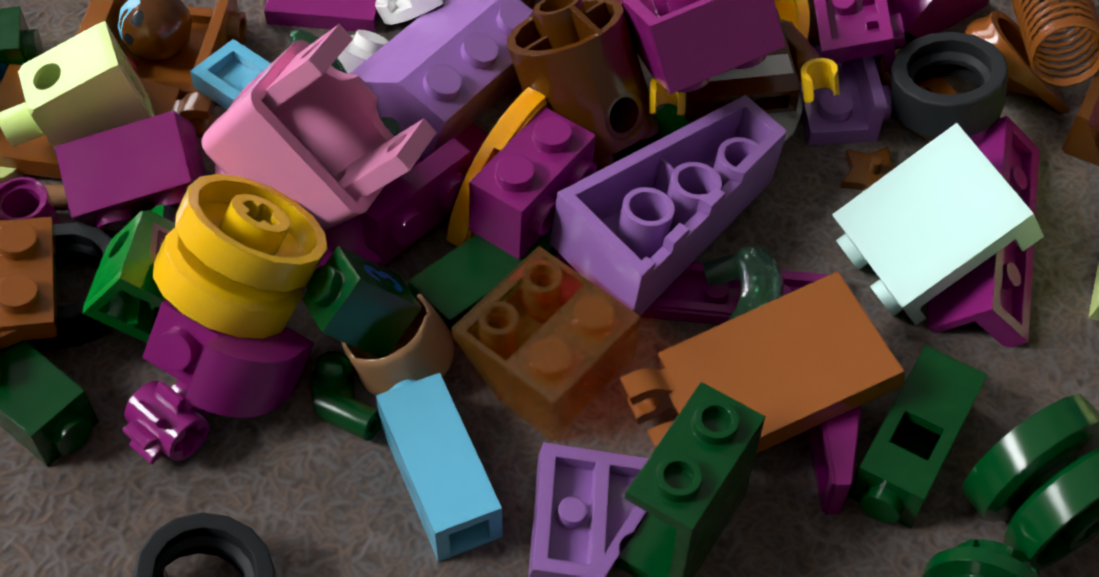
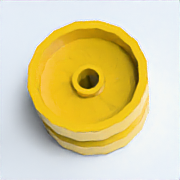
M214 174L201 176L187 188L176 213L175 228L166 235L155 258L153 279L162 295L183 315L208 329L238 338L263 339L281 333L292 319L303 297L302 287H305L327 251L326 234L315 217L299 203L268 185L233 175Z

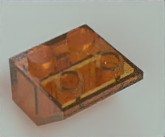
M538 246L451 329L452 336L497 399L553 442L636 357L640 316Z

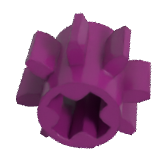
M180 380L172 388L164 381H152L143 385L132 395L125 408L124 416L129 423L123 427V432L132 439L129 446L152 465L163 453L173 461L187 459L201 447L209 433V422L205 418L210 412L185 402L184 399L189 385Z

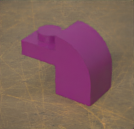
M165 300L161 303L142 358L189 385L184 399L185 402L199 409L222 416L251 418L272 412L291 397L297 387L314 342L287 326L281 333L263 339L234 337L208 329L183 315L168 300Z

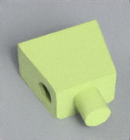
M104 21L21 66L18 74L26 102L1 111L0 127L6 139L13 147L45 135L55 149L54 146L153 117L155 114L148 92Z

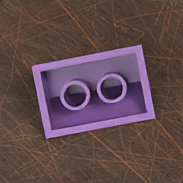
M442 0L444 4L421 15L349 74L359 75L378 96L377 110L379 117L386 128L395 136L423 118L432 126L437 133L420 156L424 160L452 138L456 139L519 82L507 48V38L513 29L533 12L522 1Z

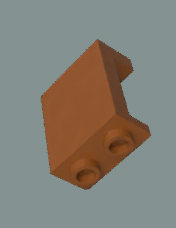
M91 0L76 34L78 35L92 26L105 21L124 54L130 56L138 65V77L141 82L180 87L182 97L184 98L187 94L199 92L193 87L190 73L193 68L232 39L242 45L244 44L247 34V17L245 12L239 11L237 0H218L215 9L186 6L190 11L192 20L190 41L178 55L163 61L144 60L132 53L121 40L118 30L120 8L127 0Z

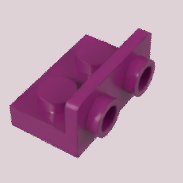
M814 0L823 58L839 63L882 55L885 72H890L895 59V49L906 46L901 13L889 14L887 4L897 0Z

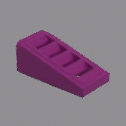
M862 405L808 430L821 511L825 512V515L840 513L852 485Z

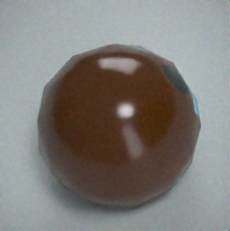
M127 0L120 8L118 22L120 38L132 53L144 60L163 61L178 55L190 41L192 20L190 11L181 0Z

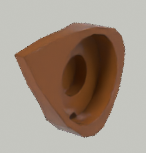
M993 11L987 17L976 19L966 27V34L975 35L992 43L1005 56L1008 68L1007 91L1040 98L1058 113H1068L1070 111L1058 86H1051L1040 81L1032 72L1019 26L1003 12Z

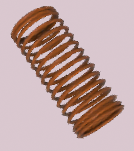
M1011 0L1031 70L1040 81L1051 86L1067 87L1083 83L1096 75L1099 71V17L1092 0H1068L1067 2H1062L1064 0ZM1072 27H1076L1064 35L1048 37L1049 35L1065 32ZM1082 28H1084L1079 35L1075 36L1074 38L1066 42H1061L1057 44L1042 43L1043 41L1054 42L1062 39H1067L1070 36L1079 32ZM1089 31V33L1085 36V38H1084L1081 42H1079L1078 44L1072 46L1071 48L1063 49V50H1059V51L1045 50V49H1043V48H1053V49H1055V48H1060V47H1064V46L1071 45V44H1073L1074 42L1078 41L1079 39L1083 38L1084 35ZM1092 37L1091 41H1090L1082 50L1078 51L1077 53H1075V54H1073V55L1066 56V57H1061V58L1047 57V56H1045V55H1056V56H1057V55H1062V54H1066V53H1071V52L1075 51L1076 49H1078V48L1082 47L1083 45H1085V44L1088 42V40ZM1094 45V47L1090 50V52H1089L1085 57H1083V58L1077 60L1076 62L1068 63V64H1064V65H1057V64H1049V63H1047V62H1058V63H1060V62H1064V61L1073 60V59H1075V58L1081 56L1082 54L1086 53V52ZM1097 51V54L1090 60L1089 63H1087L1086 65H1084V66H1082V67H1080V68H1078V69H1076V70L1067 71V72H1057V71L1048 70V69H1059V70H1063V69H1067V68L1076 67V66L1082 64L1083 62L1089 60V59L1094 55V53ZM1088 69L1087 71H1085L1084 73H1082V74H1080V75H1078V76H1074V77H1070V78H1066V79H1065V78H1053V77H1051V76L1066 77V76H1070V75L1079 74V73L1083 72L1084 70Z

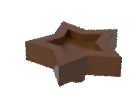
M884 147L871 154L847 149L845 157L850 171L843 179L841 188L865 191L896 168L891 162L889 147Z

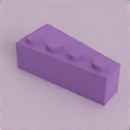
M744 95L557 192L550 244L631 326L772 182L787 130L747 95Z

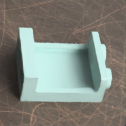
M957 123L832 214L845 231V234L838 238L836 242L854 266L859 270L869 263L880 279L870 286L892 316L904 310L915 325L926 319L920 310L925 303L1009 243L1014 241L1023 252L1044 237L1034 213Z

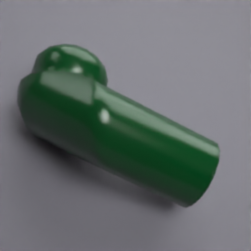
M328 351L321 354L316 359L315 369L311 372L310 376L314 412L321 420L365 441L372 440L381 426L379 411L355 399L353 377L350 374L351 361L346 355L336 351Z

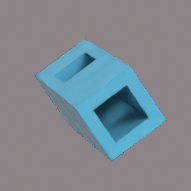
M437 373L418 381L406 379L394 385L389 391L376 395L381 428L438 562L503 537L502 507L441 374Z

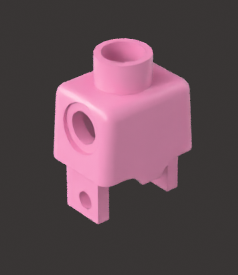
M340 24L311 45L303 40L294 42L243 89L228 110L204 133L201 140L205 153L216 164L215 174L245 177L276 189L295 200L313 215L323 231L366 212L386 184L411 170L437 133L424 118L396 136L386 128L378 114V96L359 75L346 74L331 66L353 40Z

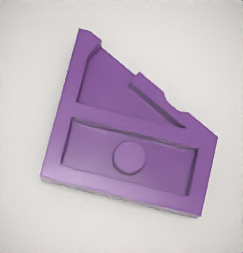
M543 442L538 455L528 577H606L646 514L645 510L625 499V492L648 458Z

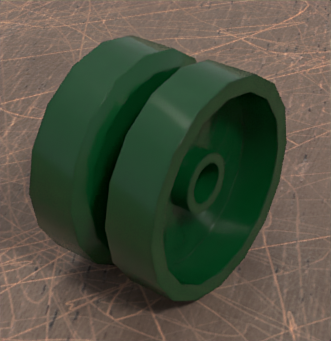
M1081 394L1064 397L1041 409L1016 426L978 461L963 482L962 493L985 520L998 522L1011 519L1005 532L1004 543L1022 553L1031 562L1033 567L1038 570L1051 566L1099 535V412Z

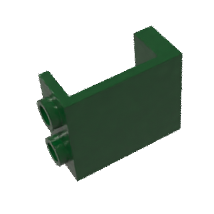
M700 382L625 492V499L648 513L618 556L617 567L634 577L695 576L746 495L766 416Z

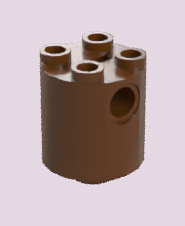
M542 0L536 4L529 17L516 26L508 36L507 48L523 92L528 87L546 96V107L596 135L593 163L597 165V170L611 165L616 160V153L638 141L647 140L658 133L660 129L656 114L649 112V91L620 1Z

